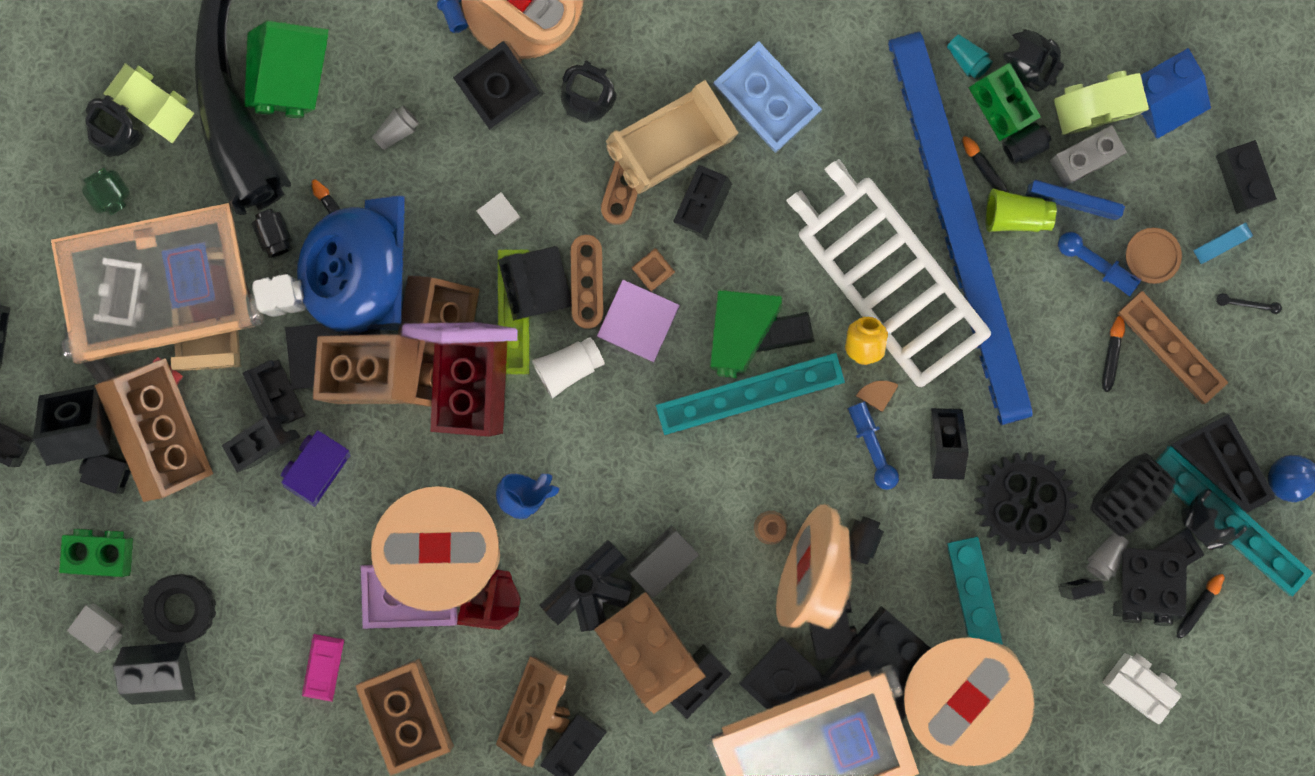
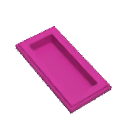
M313 634L302 696L333 702L345 639Z

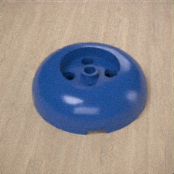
M348 207L336 210L323 217L311 229L302 245L297 265V281H301L304 295L302 301L316 321L333 331L348 334L366 331L367 327L376 320L381 321L385 317L398 294L403 271L402 250L397 247L393 233L396 231L391 223L380 213L361 207Z

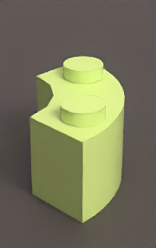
M125 64L103 94L114 98L113 101L119 105L128 107L129 113L173 143L195 114L185 107L189 101L174 90L169 95L153 84L151 80L154 76L139 65L134 70Z
M1119 71L1108 75V80L1084 88L1083 84L1065 88V94L1054 99L1062 135L1091 130L1108 123L1132 118L1149 110L1140 73L1127 75L1126 71Z

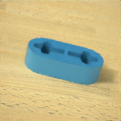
M1245 222L1196 248L1193 252L1200 264H1203L1254 235Z

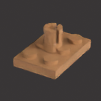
M532 656L528 660L496 745L522 765L533 767L536 758L542 751V742L547 729L562 733L570 721L560 717L570 716L568 708L557 706L559 698L565 692L568 676Z

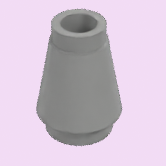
M402 105L400 108L392 110L372 137L383 150H386L388 147L416 131L415 127L419 125V122Z
M1112 533L1088 558L1087 570L1104 581H1109L1111 576L1115 577L1122 560L1123 551L1126 550L1129 543L1128 540L1123 536L1119 537Z

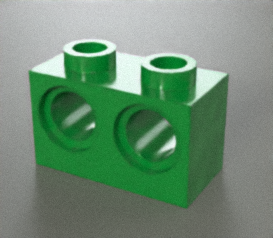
M1010 63L968 87L999 141L1041 117Z
M73 529V534L62 535L59 573L114 577L131 575L133 538L124 537V531L105 530L104 536L92 535V529ZM79 543L84 544L87 548V555L83 560L76 555V547ZM110 545L116 546L119 552L118 558L114 562L107 556V550Z

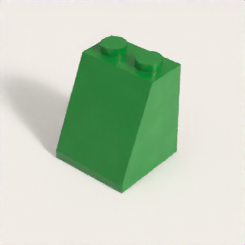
M267 20L247 32L244 107L255 108V113L266 115L274 114V111L285 112V116L289 118H304V114L315 110L329 29Z
M718 290L710 364L712 370L717 371L718 377L737 378V373H744L782 309V296Z

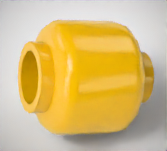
M862 317L852 322L848 327L845 344L847 355L862 365L880 361L885 355L888 339L886 327L874 317Z

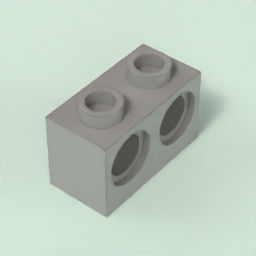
M1111 125L1058 153L1050 159V162L1063 186L1066 187L1126 154L1127 151Z

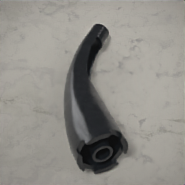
M202 0L195 47V81L201 125L210 160L222 191L235 213L246 215L247 211L245 208L256 205L260 211L278 201L285 195L282 190L283 186L290 187L291 182L247 107H244V102L231 78L227 53V23L231 0Z

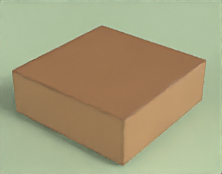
M656 248L631 267L650 292L675 273Z

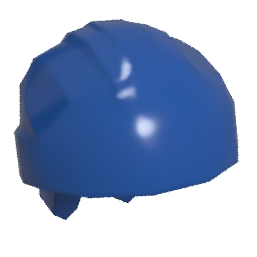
M1287 455L1275 461L1268 473V484L1274 495L1288 502L1302 501L1315 492V464L1310 459L1301 455Z
M507 474L497 485L496 500L501 510L506 514L523 520L538 511L545 499L555 496L559 492V487L550 485L552 481V475L541 474L537 481L521 474Z

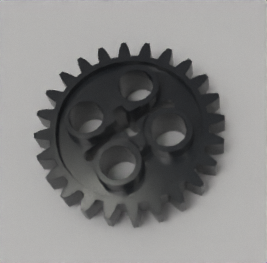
M1026 452L1022 461L1019 453H1013L1012 463L1006 457H1002L1001 468L995 464L990 465L994 473L992 476L982 474L983 479L987 482L986 486H976L979 491L983 492V497L974 498L975 502L982 504V508L976 510L975 514L984 515L985 517L979 523V526L990 527L986 534L987 538L994 537L995 535L998 536L995 545L1002 546L1007 541V551L1013 552L1017 545L1019 546L1020 554L1025 555L1028 546H1030L1035 554L1039 553V544H1042L1045 549L1050 550V539L1061 543L1062 539L1058 533L1060 531L1070 533V529L1065 525L1066 521H1076V518L1069 514V510L1078 508V505L1070 503V498L1078 494L1077 492L1067 490V487L1073 483V480H1062L1066 470L1059 469L1054 471L1055 460H1051L1045 465V455H1038L1036 460L1033 461L1032 452ZM1015 474L1019 475L1023 481V486L1018 492L1012 491L1009 487V480ZM1034 476L1036 477V482L1028 498V501L1033 504L1031 508H1025L1021 519V528L1016 530V523L1024 509V506L1019 504L1021 498L1028 497L1030 481ZM1043 485L1050 486L1053 492L1048 502H1043L1039 497V490ZM1005 504L1010 505L1013 510V516L1007 522L1002 521L999 517V510ZM1037 514L1042 518L1043 524L1039 531L1034 532L1029 527V520L1033 515Z

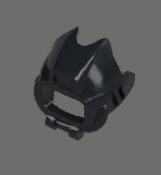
M1023 29L1022 32L1013 34L1012 36L1019 42L1020 47L1016 51L1004 53L1003 56L1006 63L1011 64L1023 87H1029L1033 91H1042L1049 85L1055 86L1058 73L1064 67V64L1060 62L1061 51L1058 44L1054 40H1047L1044 36L1031 30ZM1050 55L1053 58L1051 66L1042 79L1040 74Z
M586 60L583 65H574L565 71L562 78L561 102L567 115L588 123L601 119L612 109L617 94L614 91L611 80L606 76L607 69H599ZM578 74L603 85V91L598 101L588 99L572 90V85Z
M109 95L104 99L97 98L88 103L85 122L89 144L104 155L112 157L120 156L138 146L144 135L133 127L131 119L126 114L129 108L125 105H119ZM102 110L121 122V127L116 136L110 135L95 124L94 120Z
M1206 488L1194 498L1188 508L1181 509L1182 521L1209 550L1222 549L1225 545L1238 539L1248 528L1242 525L1236 530L1233 526L1216 529L1214 523L1218 516V511L1204 505V500L1212 492L1209 488Z

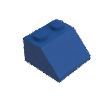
M1189 48L1141 75L1149 110L1143 112L1142 115L1156 139L1211 109L1205 76Z

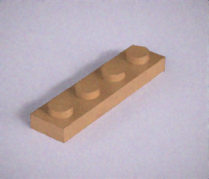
M1143 291L1138 292L1117 312L1124 322L1201 404H1206L1228 384V381Z

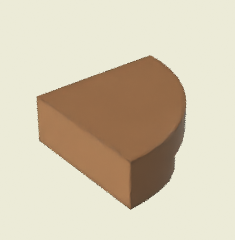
M875 381L861 388L855 397L883 412L898 384L890 381Z

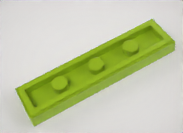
M529 249L498 250V259L512 254L528 253ZM498 262V325L518 330L517 341H507L506 375L530 374V317L513 321Z

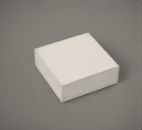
M501 192L477 210V213L495 236H498L520 219L518 213Z

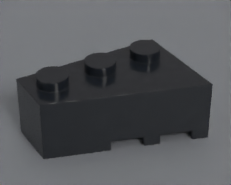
M1222 412L1168 441L1176 451L1246 513L1276 498L1228 413Z

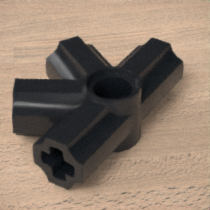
M606 540L586 561L572 570L569 577L539 606L557 625L576 610L581 632L594 630L606 621L602 602L621 608L626 607L631 593L632 582L611 576V574L627 559L609 540ZM582 574H586L592 579L590 587L585 590H580L574 585L575 579Z

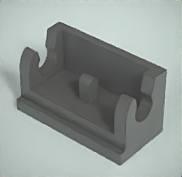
M671 525L626 569L647 593L654 598L694 561L699 554Z

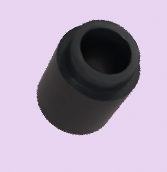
M1033 122L1008 136L1007 141L1003 142L1002 146L1012 164L1015 165L1019 162L1023 164L1050 148L1049 142L1052 138L1045 125L1039 126L1036 122Z
M268 209L255 215L256 220L252 222V227L262 251L267 252L269 258L283 255L292 250L290 244L292 239L281 212L274 213L273 209Z
M865 516L862 517L861 522L854 520L849 533L850 559L868 565L870 558L874 559L884 533L883 530L878 529L880 522Z

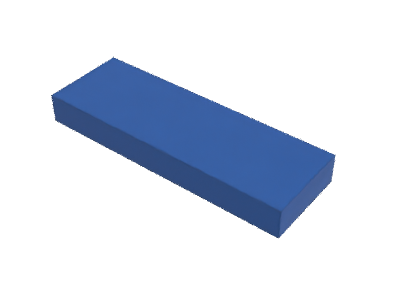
M1038 180L1030 183L1026 192V196L1043 198L1047 201H1053L1058 205L1112 220L1121 218L1125 208L1124 204Z

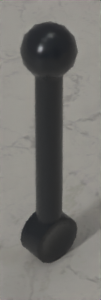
M1225 293L1219 294L1216 298V302L1220 306L1227 304L1270 310L1272 314H1279L1282 310V306L1278 302L1266 304L1229 298Z

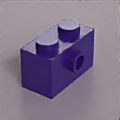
M319 430L313 436L307 435L299 447V451L302 453L295 462L290 460L281 473L283 487L313 507H316L351 456L348 449Z

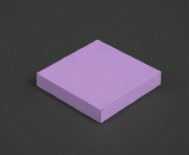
M622 280L597 337L654 362L680 305Z

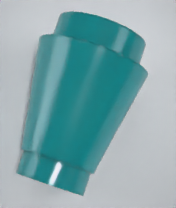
M960 34L955 36L947 45V49L967 77L972 76L977 80L993 64L988 52L963 38Z

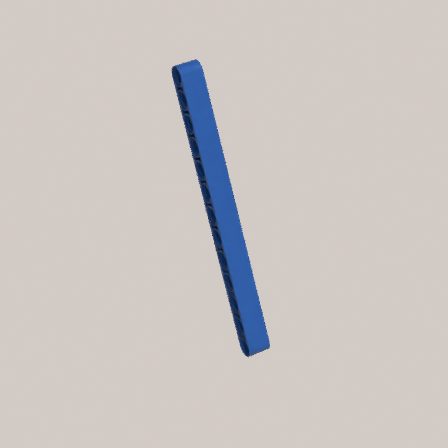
M919 31L890 39L888 42L889 50L894 52L895 59L892 60L898 80L903 83L904 88L901 91L907 111H911L913 117L910 118L915 139L920 141L921 147L918 149L924 169H928L930 175L927 180L933 200L937 199L939 207H936L941 228L946 230L947 236L944 238L950 258L954 259L956 264L953 269L959 289L963 288L965 299L991 331V336L980 344L977 349L980 348L982 356L979 357L985 378H989L991 384L988 388L994 409L998 408L999 411L997 419L1000 425H1005L1032 417L1031 403L923 36Z

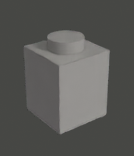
M93 603L85 605L67 632L96 653H100L107 649L111 651L119 643L123 636L119 632L124 625Z

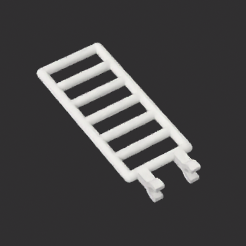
M838 159L824 170L837 182L845 194L821 214H818L812 207L802 190L786 200L807 224L800 230L799 236L862 317H874L886 327L888 331L886 348L914 384L918 387H924L991 336V331L873 180L864 178L857 184L848 173L844 164ZM867 193L878 208L825 250L814 235ZM886 218L897 233L844 274L833 259ZM906 243L917 258L863 299L853 286V283ZM923 268H926L936 283L886 322L882 323L872 308ZM945 292L956 308L902 348L891 333ZM964 317L975 333L925 371L921 372L911 360V357Z

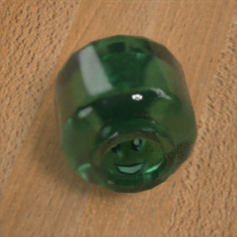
M103 167L83 180L85 185L82 188V194L96 213L108 211L110 215H113L127 206L124 200L128 198L130 191L115 170L107 171Z

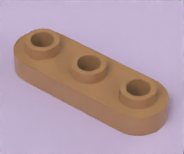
M615 161L601 204L603 218L613 225L624 224L630 219L638 196L635 188L623 185L620 182L624 170L618 161ZM615 204L623 207V211L619 215H614L611 212V207Z
M581 235L571 245L572 317L574 322L583 329H593L603 319L602 247L599 240L591 235ZM584 246H589L592 248L593 253L589 257H584L581 255V249ZM583 278H592L593 285L590 288H584L581 285ZM585 308H591L594 311L591 319H584L582 317V311Z

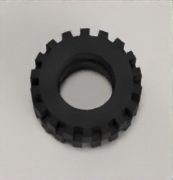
M1147 453L1138 455L1124 464L1100 488L1092 501L1090 510L1117 536H1125L1141 527L1162 507L1171 495L1176 480Z

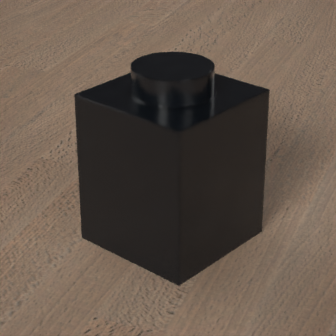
M106 454L84 458L79 469V473L82 474L80 482L114 494H124L131 471L126 461Z

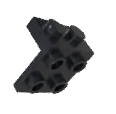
M1127 548L1122 554L1121 598L1113 604V616H1120L1122 621L1129 623H1140L1142 619L1154 620V625L1173 626V622L1185 617L1186 555L1183 553Z

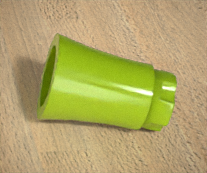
M993 188L987 199L986 230L987 232L1052 231L1056 222V203L1044 200L1043 198L1017 195Z

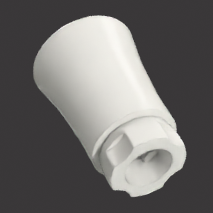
M591 337L581 343L578 341L557 352L532 360L536 372L552 399L573 383L595 372L594 369L605 364L599 349Z

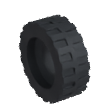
M177 574L156 581L157 583L148 589L149 592L143 599L144 625H147L149 633L155 635L157 640L168 643L185 642L186 644L202 637L207 629L212 626V620L216 615V601L213 599L211 589L207 588L204 581L198 580L192 575ZM178 593L190 597L195 606L192 619L183 625L171 623L164 613L167 599Z

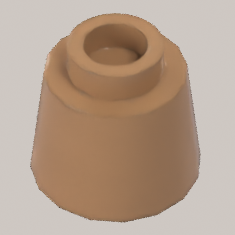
M776 511L763 512L754 522L756 537L760 542L768 545L780 543L788 531L786 519Z

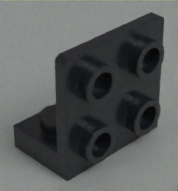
M557 246L523 254H512L498 259L513 321L572 306Z

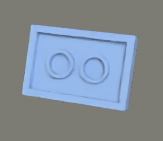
M759 41L713 82V86L775 153L822 111L820 106Z

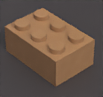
M399 335L317 336L313 400L334 404H414L418 340Z
M646 592L594 629L643 704L653 714L706 677L661 610Z
M420 658L364 680L355 686L390 776L446 754L453 749V742Z

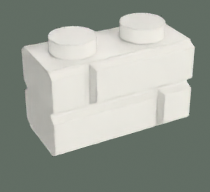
M285 274L275 276L272 280L265 278L253 282L256 307L261 313L276 317L286 315L287 312L295 313L305 310L300 280L297 281V279Z
M1124 653L1102 683L1152 722L1159 725L1182 695L1174 689L1177 683L1162 672L1157 676L1149 670L1152 664L1138 653L1134 657Z

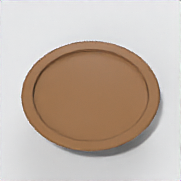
M1147 228L1136 233L1129 241L1126 249V261L1130 271L1137 278L1147 283H1162L1172 278L1178 271L1182 261V251L1177 239L1168 231L1160 228Z

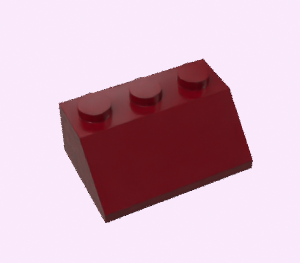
M507 341L434 342L430 432L487 437L503 434Z

